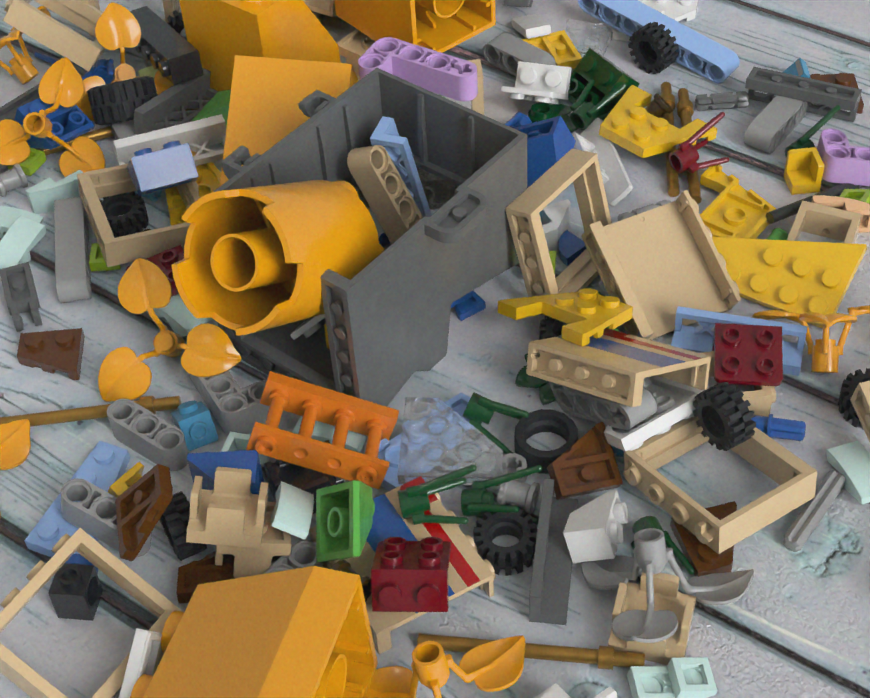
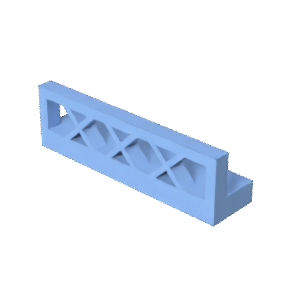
M382 116L370 137L372 146L381 145L386 149L422 216L430 217L432 215L407 137L399 136L394 118Z
M677 307L671 346L697 353L712 351L715 323L782 326V336L786 334L799 337L798 343L782 340L783 374L799 376L808 326ZM683 318L696 320L700 325L697 327L682 325Z

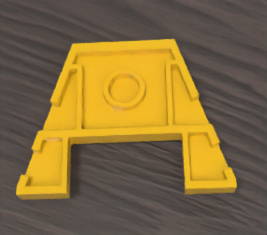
M631 85L601 123L599 135L641 158H646L672 151L674 145L685 142L707 123L697 118L679 129L669 124L666 119L658 118L648 113L644 107L651 103L652 94ZM713 126L700 138L706 137L707 141L715 139L717 128Z
M721 165L709 167L701 175V185L720 193L700 214L704 225L708 226L711 230L712 237L756 239L769 225L766 214L776 210V208L752 189L745 190L739 185V179L734 175L727 176L722 172Z
M584 288L580 289L579 292L498 300V313L514 320L538 314L552 317L567 323V325L562 326V339L583 347L590 343L592 335L593 338L598 339L603 336L606 327L609 326V329L613 330L632 319L633 306L620 302L618 297L603 296L598 294V291L595 289Z

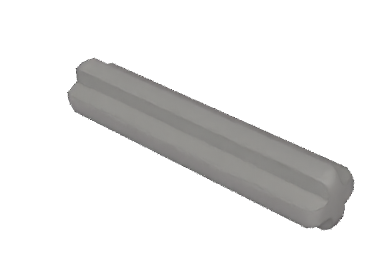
M835 470L827 473L816 489L815 498L806 503L784 535L783 545L786 548H790L793 552L802 549L843 489L844 482L846 481L843 474H839Z

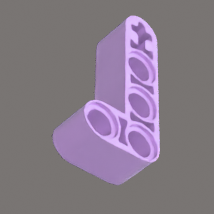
M392 37L378 39L358 59L360 80L375 68H379L428 91L458 101H470L478 95L477 66L474 63Z
M824 129L821 132L817 150L824 163L822 179L832 183L870 186V147L851 146L848 143L846 134L842 131Z

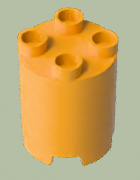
M310 180L222 190L199 198L181 217L186 223H190L185 238L184 259L171 264L178 293L194 317L213 318L219 324L235 330L236 336L325 314L321 292V275L326 270L331 269L351 280L385 250L379 244L374 220L367 207L359 199L353 185L346 181Z

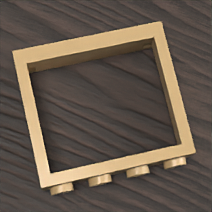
M32 0L7 1L4 9L7 12L3 19L4 22L61 56L67 57L85 70L90 71L106 49L99 44L97 39L92 42L30 5L29 3ZM34 0L96 37V23L103 12L84 0Z
M571 149L505 208L528 297L579 292L580 289L586 288L599 275L586 248L555 278L539 214L573 182L584 231L590 224L601 221L603 227L612 224L597 153Z
M128 164L77 174L80 198L107 267L133 262L138 258L146 259L178 245H181L184 250L185 238L190 223H182L115 238L99 198L137 191L129 175ZM196 181L176 186L186 209L201 198L199 197Z
M694 416L684 419L671 426V429L666 433L655 435L643 441V445L638 449L624 452L623 472L627 482L638 488L653 504L659 505L672 516L675 522L682 524L701 543L708 545L718 554L815 498L817 470L756 427L753 429L755 434L751 436L752 438L731 448V450L780 486L721 520L656 470L709 440L708 436L704 438L701 434L703 428L701 426L698 427L696 421L699 420L698 417Z
M79 528L71 537L65 534L60 538L51 550L55 555L47 563L40 560L26 577L30 581L21 591L15 587L0 604L4 608L0 613V633L75 551L159 618L149 629L150 631L162 633L169 615L175 610H182L84 530ZM0 643V673L31 698H68ZM130 653L92 698H113L122 687Z

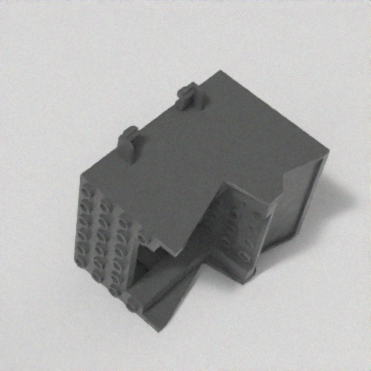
M375 68L337 98L319 90L304 98L298 103V106L303 114L310 117V119L264 154L256 153L251 157L249 149L244 146H240L233 151L232 154L221 161L223 171L229 180L214 192L310 180L346 181L354 186L359 199L368 209L370 206L348 168L347 157L354 148L372 146L370 137L382 116L394 118L399 136L407 137L416 167L458 186L455 189L454 197L432 216H424L351 280L331 269L326 270L320 277L325 318L319 321L321 327L306 338L302 334L293 340L290 336L307 319L236 336L235 330L219 323L218 327L227 333L243 361L267 375L272 371L387 407L415 371H430L446 356L451 304L519 263L505 208L527 189V134L386 71ZM325 323H326V326H327V333H328V340H329V347H330V349H328V348H327V345H326V336H325V327H324V324H325Z

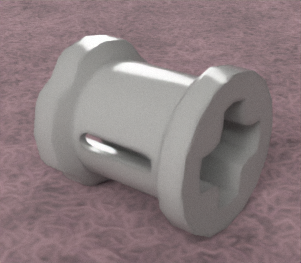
M18 163L14 164L12 169L0 173L1 197L6 196L7 192L20 186L23 188L28 187L27 178Z
M516 480L500 484L497 503L502 505L507 503L525 508L526 513L532 514L538 502L540 484L533 482L530 485Z

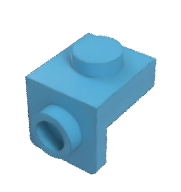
M193 400L182 403L178 406V410L171 412L174 424L184 434L189 451L218 440L219 437L210 411L202 401L197 402Z

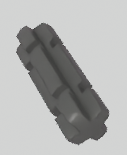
M746 91L736 92V95H733V92L710 94V97H707V94L695 97V106L698 111L708 110V107H711V110L731 109L735 105H737V108H744L749 105V96Z

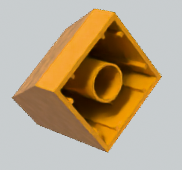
M179 0L187 41L198 50L202 68L211 71L210 88L217 91L231 89L235 55L341 63L338 44L303 0Z
M334 0L336 15L374 41L384 37H392L441 53L496 25L495 0Z
M235 55L223 160L240 146L248 148L251 157L256 153L264 154L310 119V117L303 114L298 106V103L316 90L337 98L359 81L352 64ZM223 168L221 171L220 186L229 180L226 177Z
M310 566L198 584L185 612L175 610L167 618L161 637V649L164 655L153 676L143 674L138 678L130 698H365L378 661L360 575Z

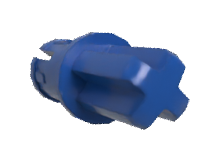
M769 414V417L755 415V417L751 418V420L756 422V428L770 438L795 441L804 440L806 424L803 421L774 418L773 414Z

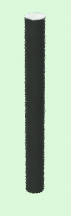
M844 183L815 195L839 197L844 189H859L860 185ZM809 196L802 200L812 202V196ZM802 200L768 212L766 214L767 222L773 224L796 215Z

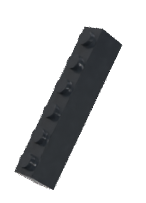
M147 6L130 11L137 19L141 29L140 41L134 48L138 54L141 53L144 59L152 64L155 70L158 69L163 78L166 77L175 85L204 75L199 52L192 44Z

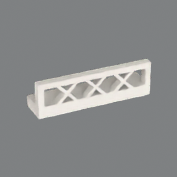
M222 114L114 140L116 161L118 166L128 164L130 158L135 156L134 152L151 148L152 152L163 149L162 145L178 140L180 144L189 143L191 151L197 152L193 156L195 166L223 159L224 149L213 151L208 148L210 145L221 142L224 147L226 125Z

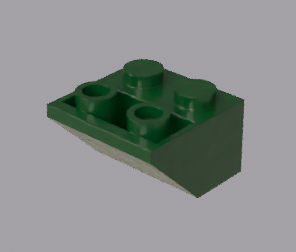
M589 48L571 74L568 100L574 104L591 79L595 83L583 103L591 102L594 105H597L623 83H626L627 88L601 108L597 115L598 117L612 110L631 85L638 87L640 83L610 60Z

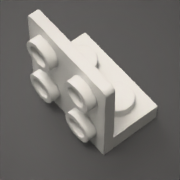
M518 61L515 87L501 86V91L509 92L508 98L533 101L534 97V101L558 104L559 99L568 100L572 68Z

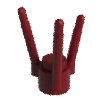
M720 112L688 140L679 144L678 149L669 154L670 165L677 173L688 170L692 174L699 169L729 162V157L697 163L696 161L699 160L697 150L708 144V141L704 139L692 146L696 140L725 116L724 112Z

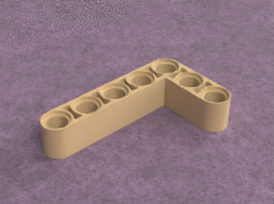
M373 145L354 148L349 152L347 157L348 168L389 241L393 244L421 220L423 216L383 146Z

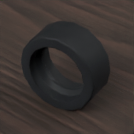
M551 409L529 412V416L527 418L522 417L515 426L514 453L526 459L527 468L541 465L542 471L537 473L549 474L547 467L578 441V429L574 421L565 413ZM551 432L560 435L566 440V443L558 449L543 451L531 447L526 443V440L534 434Z

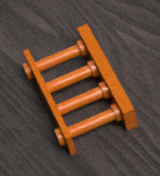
M270 371L260 400V404L270 406L266 422L262 424L255 421L246 450H256L261 455L345 480L361 481L372 488L380 489L390 464L389 461L378 458L380 442L384 438L389 441L398 420L399 410ZM283 411L303 416L298 434L278 428ZM315 421L335 426L331 444L312 439ZM348 430L368 436L364 454L345 449Z

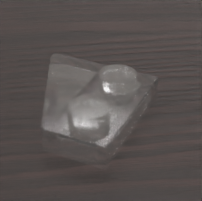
M566 20V32L569 33L570 40L582 58L589 48L604 56L613 38V27L603 23Z

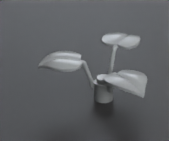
M656 528L643 529L634 534V557L615 556L614 559L582 562V573L588 585L597 589H617L620 582L627 583L628 580H636L642 572L646 573L647 610L625 611L617 615L612 622V631L616 637L625 641L655 643L666 640L676 632L678 627L677 616L674 612L669 610L654 611L653 574L661 573L667 564V560L675 575L680 578L679 582L685 593L688 595L695 594L696 600L699 603L707 605H725L740 600L746 594L754 577V569L695 576L686 580L673 556V549L666 548L664 532Z

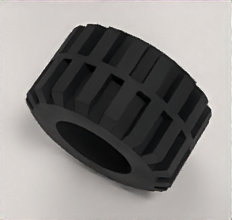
M149 76L93 87L87 91L94 122L97 125H109L134 120V110L158 95L154 78Z

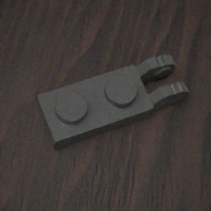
M29 262L0 269L7 307L10 316L13 318L16 331L24 330V323L20 313L30 310L35 326L43 325L38 309L41 307Z

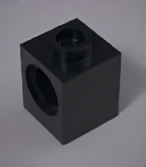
M64 563L55 573L48 594L58 618L93 621L103 589L94 565Z

